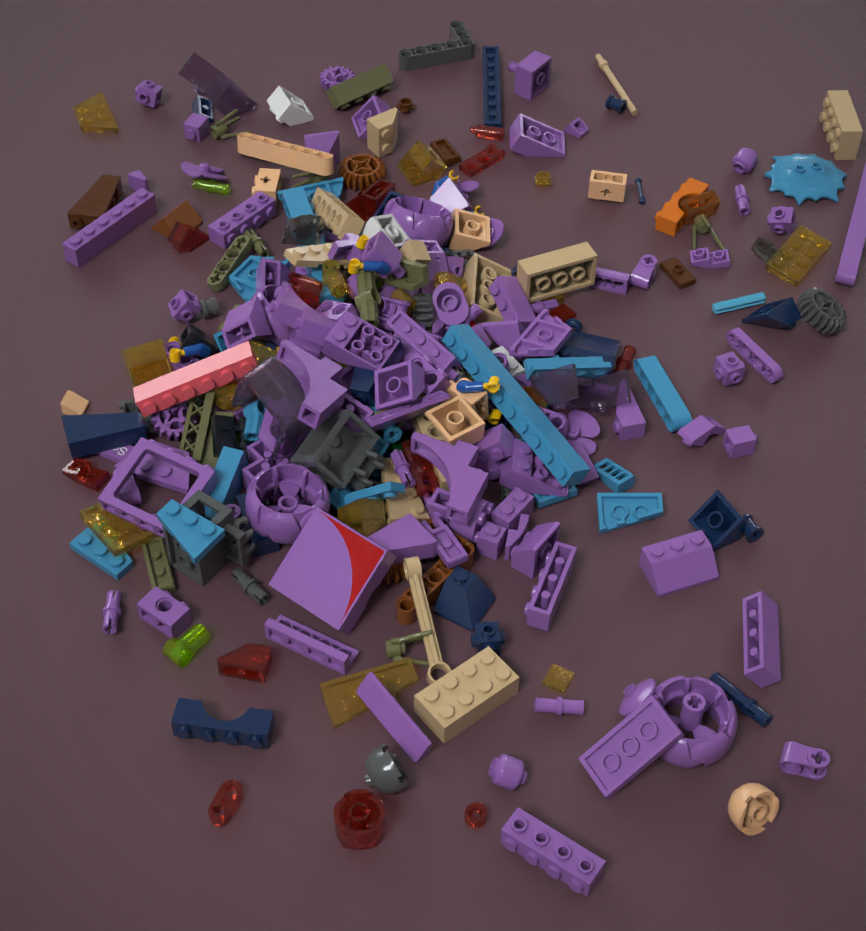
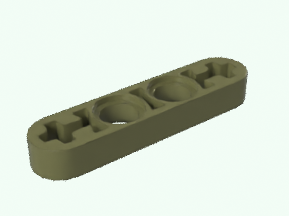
M240 235L236 237L209 275L207 283L211 291L218 292L226 287L229 282L228 276L241 265L252 248L249 236Z

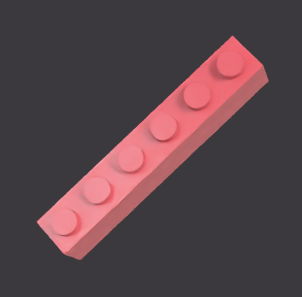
M249 341L134 387L135 403L143 417L177 405L260 371L256 354Z

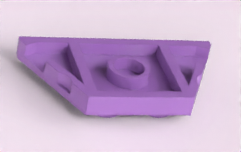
M544 308L509 348V356H555L572 335V328L563 323L557 316L554 318L550 316L549 310Z
M158 443L160 446L166 449H174L178 454L184 457L190 456V452L180 450L162 443ZM146 453L132 473L134 478L186 495L190 490L189 472ZM126 458L118 462L114 466L115 469L119 468Z

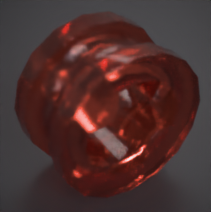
M478 802L467 805L464 813V820L467 826L474 829L483 827L487 821L486 807ZM473 812H479L478 819H473Z

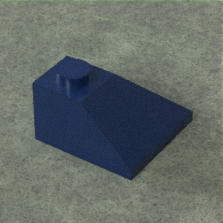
M793 297L766 303L743 318L742 322L773 329L783 327L790 329L802 317L797 310L798 308Z
M456 566L443 585L433 613L473 632L475 624L481 622L495 602V597L476 574Z

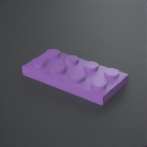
M652 695L578 759L603 795L610 799L681 739L684 734L658 699Z

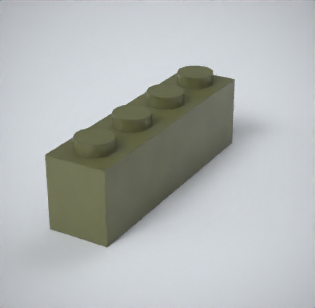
M386 63L332 86L326 91V94L334 110L338 108L344 110L350 106L349 103L354 102L357 104L363 101L365 96L370 98L376 95L378 90L383 92L389 89V85L394 82V79Z

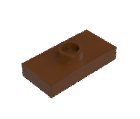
M446 138L430 142V148L445 166L461 162V156Z
M677 257L660 262L659 267L679 289L696 283V278Z

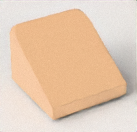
M67 390L60 403L62 413L66 415H83L89 405V401L73 391Z

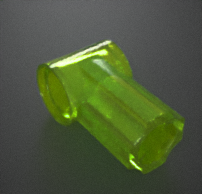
M196 623L181 637H174L168 640L163 647L162 653L177 666L183 668L191 662L194 653L211 639L210 633L201 623Z

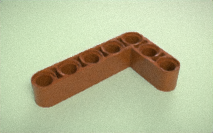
M425 519L432 530L436 529L432 519ZM452 531L468 554V561L457 566L468 571L474 563V546L471 542ZM439 559L422 576L429 608L438 600L446 579L456 567L448 569L442 559ZM411 588L404 592L396 601V619L401 625L408 626L418 620Z

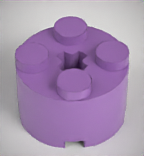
M481 498L467 526L450 520L449 529L464 539L477 543V536L485 522L488 521L489 516H491L495 504Z

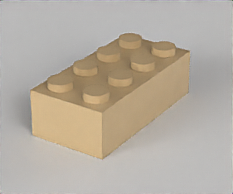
M848 90L827 91L826 98L823 99L824 108L823 112H820V122L823 123V131L826 132L827 142L830 144V152L833 153L835 160H856L863 130Z
M583 242L518 260L517 279L529 303L591 286L595 283L598 255L588 242Z
M488 646L415 694L414 712L445 744L518 694L519 676Z

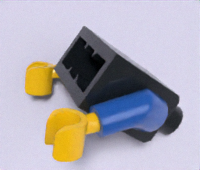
M188 323L180 337L173 336L168 340V342H179L180 349L173 348L170 350L169 359L172 363L180 362L181 355H185V357L194 356L199 360H203L220 353L215 339L191 323Z

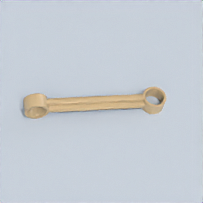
M418 556L404 558L403 567L406 580L410 584L421 632L432 630V634L422 637L430 666L426 679L428 684L431 685L436 681L430 674L434 669H441L446 674L451 669L442 661L422 580L420 559Z

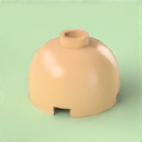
M746 783L732 792L727 811L731 822L746 835L754 836L765 830L761 826L766 824L767 821L773 822L779 810V799L774 795L775 793L760 783Z

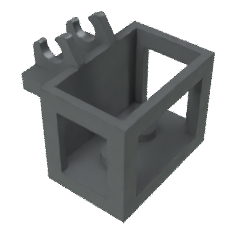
M350 409L337 410L316 430L312 428L289 461L307 467L315 475L319 474L328 488L344 489L348 485L354 491L371 487L373 481L368 480L375 469H384L385 464L382 463L385 459L373 449L380 436ZM350 419L364 432H353L345 425L346 421Z
M197 490L182 505L190 510L195 508V513L206 518L204 505L216 511L218 514L210 521L225 529V536L196 565L191 561L188 553L182 550L175 537L171 536L162 525L170 566L203 587L231 560L244 567L249 562L248 556L256 548L254 543L248 546L244 545L254 535L253 529L249 531H241L239 529L241 525L248 524L247 517L243 516L234 519L231 508L200 490Z

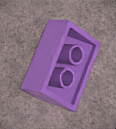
M702 530L641 548L639 566L657 597L719 579L712 545Z

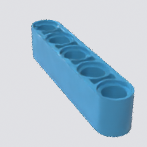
M652 355L635 359V373L671 433L676 432L692 421L691 414L657 357Z

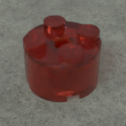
M296 272L290 273L287 277L289 279L288 283L291 284L294 292L307 305L316 310L320 306L318 300L323 283L313 277Z
M354 789L348 791L334 806V828L337 839L342 847L346 849L366 850L378 846L385 833V807L383 801L374 796L373 792L369 790Z

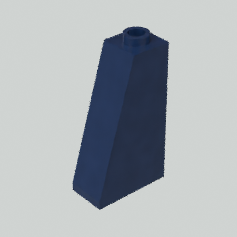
M394 337L400 340V343L382 368L399 364L404 356L405 350L399 337ZM355 367L350 391L353 398L363 405H375L374 371Z
M140 412L61 416L72 459L137 444L141 437L147 439L146 432H149L147 420H142Z

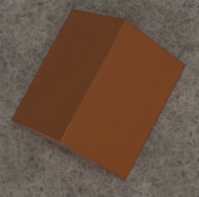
M185 200L151 226V229L180 243L201 226L203 220L191 204Z

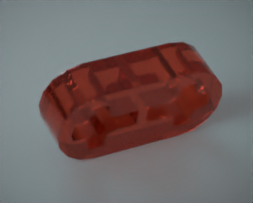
M227 780L223 782L208 809V815L211 824L214 826L222 827L227 825L242 801V786L238 781ZM235 790L236 794L232 793L229 799L227 800V792ZM224 807V814H220L219 817H216L215 812L220 813L222 808Z

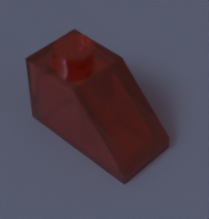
M176 221L167 241L173 244L172 248L179 252L183 250L192 252L207 242L209 235L198 228Z
M247 643L218 658L219 675L265 684L272 664L271 647L263 644Z

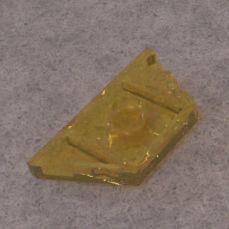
M99 92L73 107L81 132L103 133L104 130H113V134H119L117 124L103 92Z

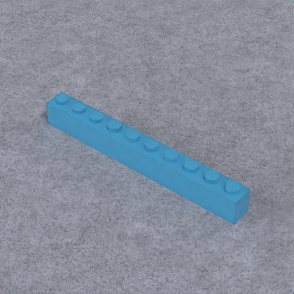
M303 187L282 190L283 208L297 246L325 244V235L322 234L321 224H318L317 214H314L313 204H310L309 194L305 193ZM319 264L318 267H305L319 306L325 300L343 303L344 300H347L346 289L343 288L337 266L327 268Z
M469 324L451 325L442 342L475 381L488 383L491 376L499 377L498 383L501 384L500 388L496 393L488 392L490 400L563 487L580 484L590 471V467Z

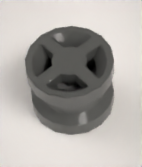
M214 296L210 297L209 300H199L202 306L200 311L204 319L208 318L209 315L216 316L220 314L218 303Z

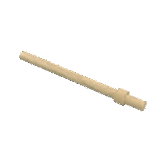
M596 54L595 59L598 62L599 68L605 72L621 99L627 100V108L631 114L636 116L638 114L637 109L609 68V63L603 59L601 54Z

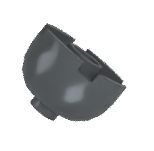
M384 742L371 751L365 763L367 774L364 775V778L371 789L376 787L381 793L395 794L409 787L410 782H404L403 778H406L407 775L394 752L389 754L386 751L389 745Z

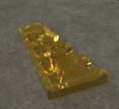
M410 657L319 683L333 729L369 710L356 693L368 673L373 672L392 696L416 683L418 677Z

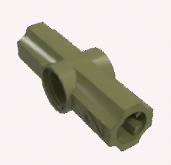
M361 271L357 276L358 295L354 297V301L360 311V318L378 328V305L381 304V297L376 290L375 275L371 271Z

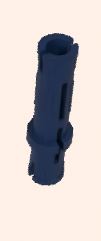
M715 672L709 678V680L718 684L725 691L728 700H732L741 709V713L744 716L748 715L761 725L762 728L768 726L772 721L773 716L761 708L754 698L750 699L721 676L719 672Z

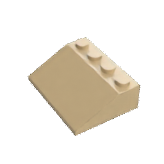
M474 253L464 266L462 291L468 307L470 308L476 303L483 312L474 319L475 324L504 321L489 287L498 276H512L511 270L477 253Z

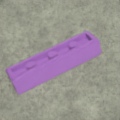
M440 390L364 419V423L376 432L424 414L426 411L448 401L450 395Z
M373 672L368 673L358 687L357 695L414 763L419 762L429 754L432 742Z

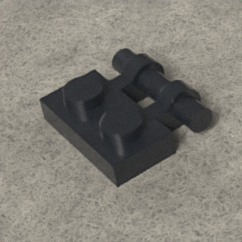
M213 415L211 417L214 457L219 458L223 446L244 451L248 459L247 446L251 443L244 439L245 436L243 435L246 423L245 417L239 418V425H234V417ZM235 434H240V443L236 442Z

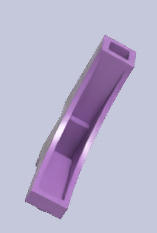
M283 281L280 287L277 286L274 293L275 300H272L269 307L272 320L295 328L296 337L323 346L325 338L337 322L325 317L307 305L294 292L291 284Z
M284 339L280 342L276 359L294 373L301 383L305 394V400L302 402L297 419L316 430L343 405L348 389L338 384L343 367L327 357L320 360Z
M414 431L411 436V452L424 457L437 467L448 485L450 498L447 504L446 518L467 526L488 487L489 473L473 468L478 459V446L458 440L454 446L448 442L440 441L426 434Z

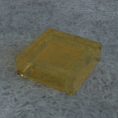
M552 664L543 679L542 686L564 695L574 678V672Z

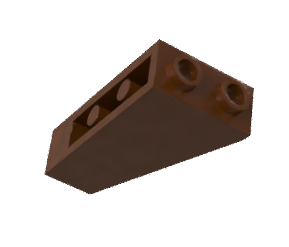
M102 175L68 211L70 228L83 229L117 205L123 191L120 176Z

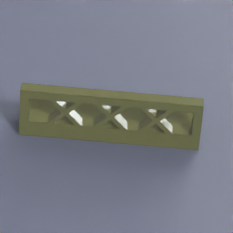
M401 258L399 264L406 272L399 279L392 273L386 278H382L375 271H371L375 275V281L412 292L430 283L428 265Z
M216 389L191 398L179 449L187 452L191 451L193 453L192 458L199 464L202 461L211 417L215 409L217 400ZM196 397L205 398L204 405L200 408L195 404ZM199 414L201 416L200 424L194 426L191 418ZM195 432L197 434L196 442L190 444L187 436Z

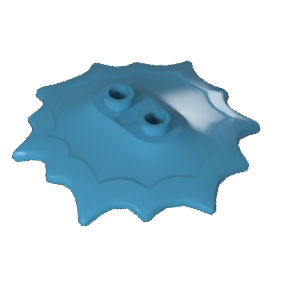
M795 153L787 156H773L775 163L770 166L772 170L764 175L771 179L769 192L782 191L785 197H793L799 206L806 199L818 201L821 198H828L834 202H839L837 191L845 189L843 179L847 178V174L839 170L832 161L822 159L814 153L808 155Z

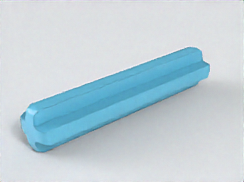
M763 292L713 303L712 311L714 314H720L763 304L766 302V296Z

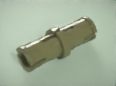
M254 229L246 230L244 235L249 236L252 243L251 249L256 251L260 257H264L263 254L266 257L270 256V250L267 249L264 240L258 237Z

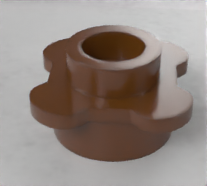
M401 98L399 103L396 104V108H399L402 113H408L416 109V105L412 104V99Z

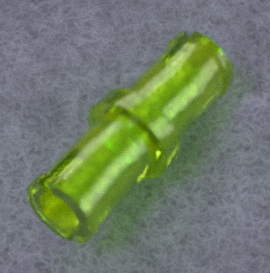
M194 178L193 183H195V185H192L193 189L208 191L210 194L214 192L226 196L229 195L230 190L228 188H230V184L218 183L213 179Z

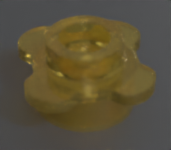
M539 171L534 175V179H536L534 184L536 186L546 187L552 185L549 172Z

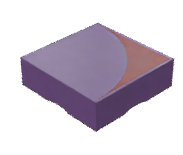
M316 507L268 585L338 631L349 635L366 608L372 592L382 582L397 556Z

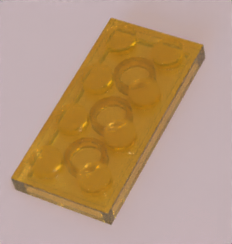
M800 225L766 263L764 269L797 287L828 251L832 242Z

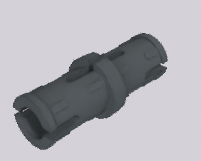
M241 567L236 568L232 572L234 575H231V578L242 587V591L246 595L249 594L260 606L265 605L269 601L267 598H270V594L262 589L259 582L255 578L252 579Z

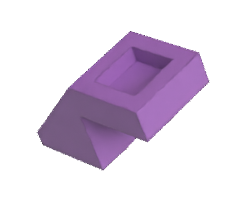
M700 415L679 429L677 434L683 438L682 441L688 446L693 447V445L702 447L709 435H722L726 428L712 417Z

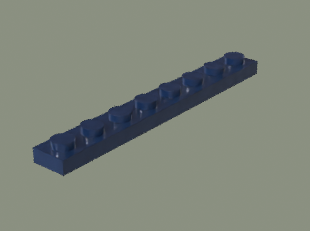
M482 46L484 129H501L499 46Z

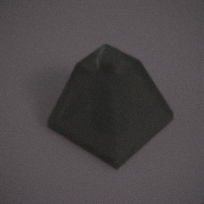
M312 214L288 219L281 240L282 244L308 246L320 244L326 225L325 220L322 216Z

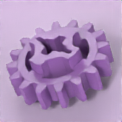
M330 66L329 70L324 69V72L320 73V84L327 91L332 86L355 77L354 71H350V68L344 69V66H335V68Z
M185 401L152 414L151 425H154L153 431H160L159 437L166 435L168 441L171 437L178 441L179 436L182 437L186 420V417L183 415L187 416L188 402ZM196 416L191 418L194 426H196Z

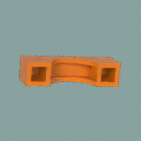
M691 177L685 183H682L680 189L673 193L670 201H667L663 209L656 213L654 221H656L655 230L675 237L683 227L685 213L682 209L699 208L707 199L709 184Z

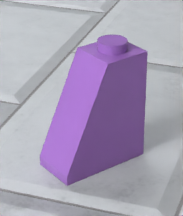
M411 513L367 537L397 556L393 564L403 562L404 558L418 556L419 559H425L437 555V540Z

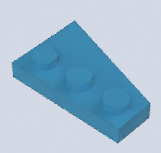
M597 493L596 495L599 534L663 515L662 493Z
M173 499L157 512V518L171 536L175 537L182 550L188 553L195 565L225 536V529Z
M101 516L69 543L70 549L116 580L121 579L134 567L132 559Z

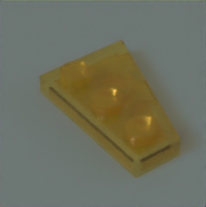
M100 503L79 511L80 519L114 557L153 540V533L148 530L144 532L137 528V525L131 522L128 523L118 516L103 510Z

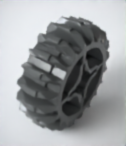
M810 287L799 296L800 298L797 300L798 303L796 305L798 312L801 313L800 316L805 319V322L810 327L820 331L821 334H835L846 323L847 316L845 315L846 311L842 309L843 305L839 304L838 300L833 295H830L828 291H823L822 288Z
M426 293L414 294L413 320L417 324H425V331L432 333V295Z

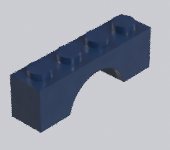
M178 698L171 725L173 735L183 739L195 738L205 742L217 741L228 745L238 744L250 746L254 749H269L275 719L274 711L249 708L237 719L221 721L212 718L206 713L202 701Z

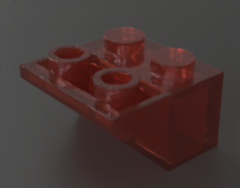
M379 178L362 189L346 205L355 212L373 217L389 191L395 192L396 183Z

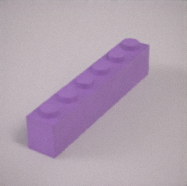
M140 188L64 241L62 246L65 260L80 268L157 212L155 194Z

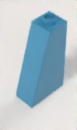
M223 446L214 470L218 483L209 496L224 505L234 504L236 495H239L243 488L242 469L249 465L244 451ZM204 505L206 519L210 521L218 513Z

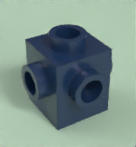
M498 621L476 623L474 633L470 634L471 646L475 647L476 654L489 646L500 657L501 645L505 644V635L503 630H499Z

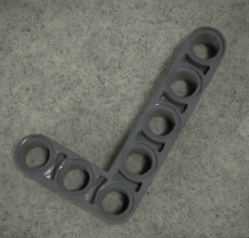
M452 21L449 28L450 41L400 50L398 52L399 69L411 71L470 60L474 58L475 41L463 22Z

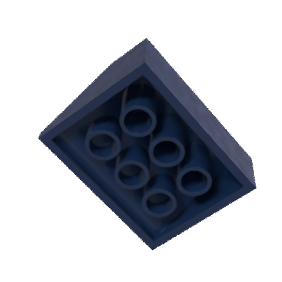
M572 330V335L556 355H559V358L602 356L603 362H611L612 368L604 378L586 380L609 385L620 341ZM532 356V358H550V357H551V356Z

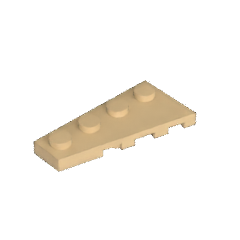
M333 243L289 248L284 252V256L295 267H318L321 264L327 268H334L335 265H343L344 268H349V261L346 258L331 261L327 256Z
M391 457L384 458L385 460L382 463L385 464V467L380 469L382 483L390 481L401 483L399 476L394 472L395 466ZM407 482L409 488L405 489V493L397 495L395 499L386 500L385 508L386 512H388V525L409 513L419 522L430 519L415 485L411 487L409 482Z

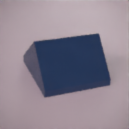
M718 489L688 520L696 531H703L712 545L713 551L739 541L745 519Z

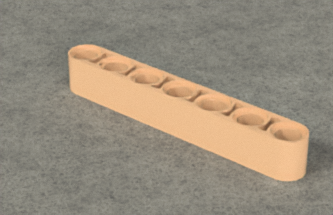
M248 132L237 134L238 153L322 176L334 174L333 154Z

